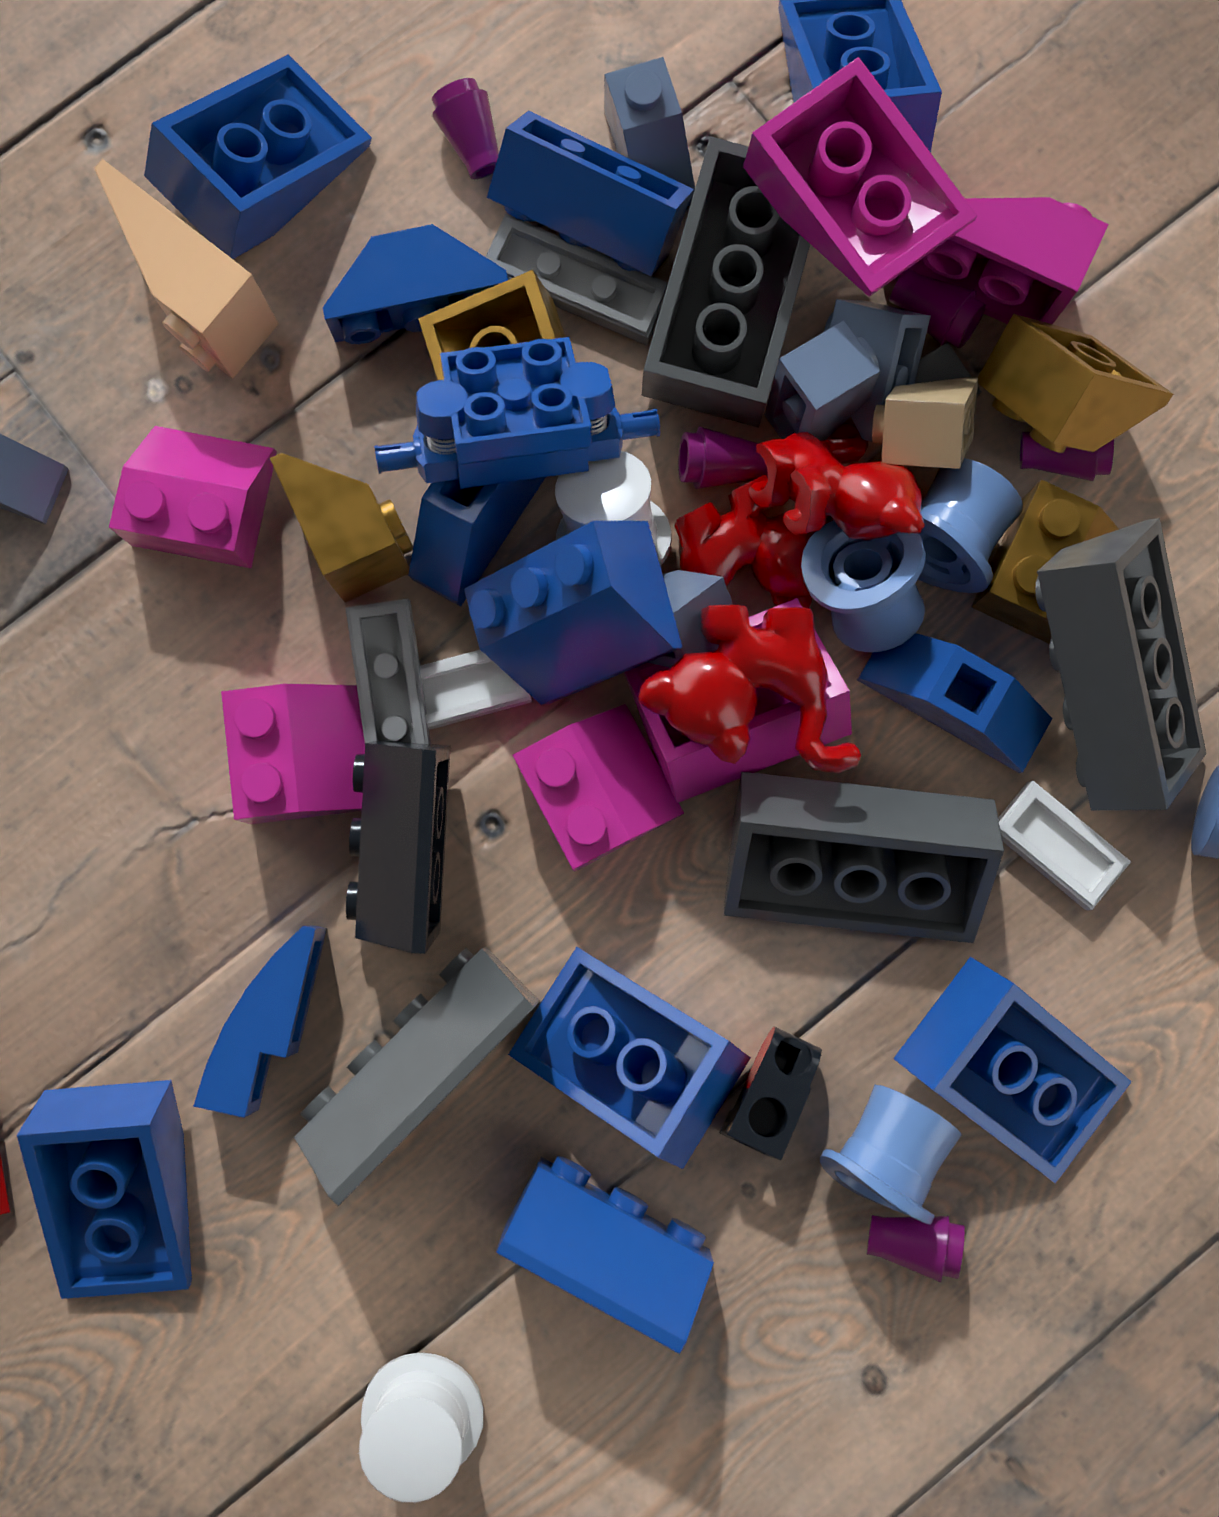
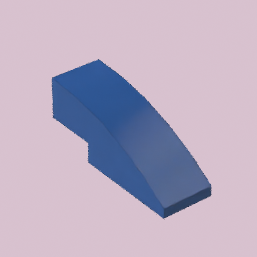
M315 925L302 926L273 954L248 985L225 1022L206 1063L193 1107L243 1118L259 1110L271 1056L275 1055L286 1058L299 1051L327 928Z

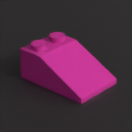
M859 57L752 132L743 165L746 172L779 216L868 297L974 222L978 216Z
M1050 197L965 198L978 215L975 221L909 268L920 275L976 291L975 298L986 304L984 314L1005 324H1008L1013 313L1053 324L1078 292L1109 224L1094 218L1083 206L1075 203H1061Z

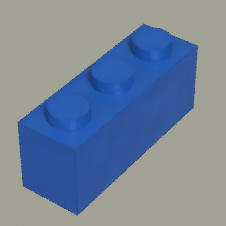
M528 110L505 129L487 198L503 205L508 214L519 220L536 221L557 231L561 239L571 245L591 247L614 259V262L618 263L626 271H641L652 277L670 255L694 189Z

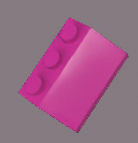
M796 598L773 608L802 606ZM768 610L750 616V625L754 628H762L763 615ZM815 631L816 642L823 655L829 675L825 693L827 719L820 738L825 745L852 734L850 690ZM645 663L624 672L656 759L677 803L740 779L741 772L755 773L800 755L795 749L800 723V706L769 688H755L757 704L754 717L748 724L751 740L745 755L736 764L721 761L708 745L695 743L669 724L665 715L653 713L640 704L638 695L644 681L658 671L669 670V667Z

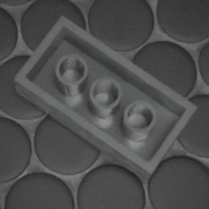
M710 136L643 369L641 396L759 428L810 243L779 216L744 169L743 165L748 146Z

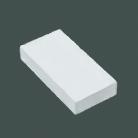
M481 650L420 666L427 711L426 721L429 730L532 702L530 694Z
M1034 781L1027 782L998 817L1002 841L1085 910H1093L1131 863L1129 859Z

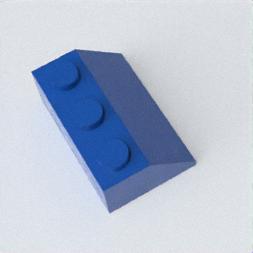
M591 521L464 588L479 649L541 705L553 703L683 648L648 521Z
M557 1156L554 1163L540 1157L504 1225L496 1253L680 1354L687 1342L714 1264L710 1249L703 1246L706 1239L705 1235L675 1218H672L667 1226L645 1214L649 1207L648 1204L624 1189L614 1187L610 1195L588 1183L591 1173L565 1157Z

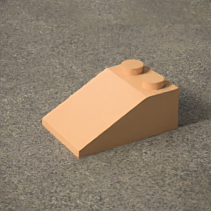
M102 159L94 169L150 292L167 315L162 321V325L182 342L179 348L198 366L209 372L216 365L233 379L279 325L253 275Z

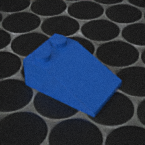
M779 0L778 10L793 102H796L859 57L931 153L942 90L902 1Z
M288 54L151 124L144 177L208 241L230 258L235 259L271 238L370 146L372 137Z
M576 947L508 1054L656 1157L681 1169H684L751 1057L724 1037L579 947Z
M969 957L893 1058L929 1088L1055 1184L1132 1082L1017 985L972 957Z
M172 1080L44 1090L16 1136L61 1299L189 1289L192 1282L185 1145Z

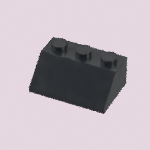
M372 741L365 743V754H356L353 791L363 793L361 818L352 819L349 852L350 856L359 857L358 882L350 881L348 885L347 920H356V939L409 953L425 954L440 934L451 745Z

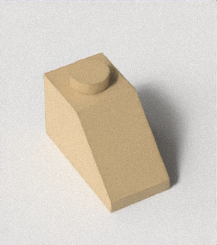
M964 377L895 386L885 399V405L877 404L874 411L872 440L875 444H883L881 462L892 465L960 469L974 436L978 378Z

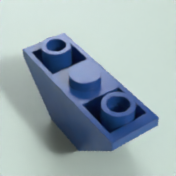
M433 224L372 236L323 306L324 318L335 343L346 341L349 344H365L378 339L381 333L404 328L410 332H422L418 318L508 280V276L504 268Z
M546 477L460 488L459 479L431 483L421 498L409 577L461 607L466 600L464 588L478 582Z
M915 633L909 640L895 648L881 652H872L857 681L1018 773L1024 771L1053 719L1015 677L956 644Z

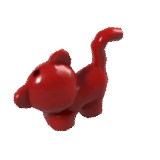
M844 423L829 439L822 441L808 432L793 433L785 439H773L756 444V452L765 460L768 479L755 482L748 489L750 497L760 507L782 506L789 498L796 503L795 509L789 510L784 514L783 522L794 535L821 530L828 515H831L835 523L849 538L854 539L884 538L898 532L920 533L924 528L921 514V490L917 486L914 474L905 466L885 464L877 461L851 464L844 467L840 463L859 461L869 446L868 441L861 438L855 426Z
M766 475L733 490L732 494L728 495L732 509L729 513L720 516L713 503L709 502L676 519L674 527L682 547L680 557V569L682 571L721 576L724 578L727 588L739 569L744 565H751L756 580L764 590L771 593L775 607L797 598L802 608H810L813 598L805 586L801 563L803 550L809 538L816 531L794 535L783 522V516L786 512L774 517H768L763 513L768 507H760L752 501L748 489L755 482L767 480ZM831 515L826 516L825 524L833 520Z
M709 605L701 611V632L708 642L719 644L717 650L685 654L669 670L656 672L647 678L640 687L638 699L642 706L653 713L665 715L672 727L693 742L708 745L721 761L736 764L747 751L751 740L748 724L755 714L757 704L755 688L757 687L769 688L800 706V723L795 749L812 770L840 773L857 767L861 759L860 749L853 743L846 742L837 746H825L820 739L827 719L825 693L829 675L823 655L816 642L813 612L809 608H770L763 615L762 628H754L749 623L746 606Z

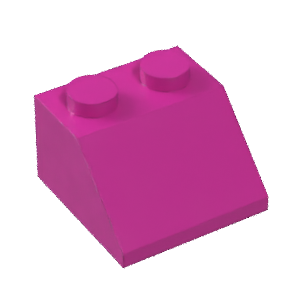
M154 426L122 467L109 528L134 547L251 569L273 472L270 458L276 456L277 451L271 447Z
M278 684L221 691L234 820L252 825L362 811L363 793L353 791L356 754H365V740L357 685Z
M626 704L570 724L512 755L574 872L684 814Z

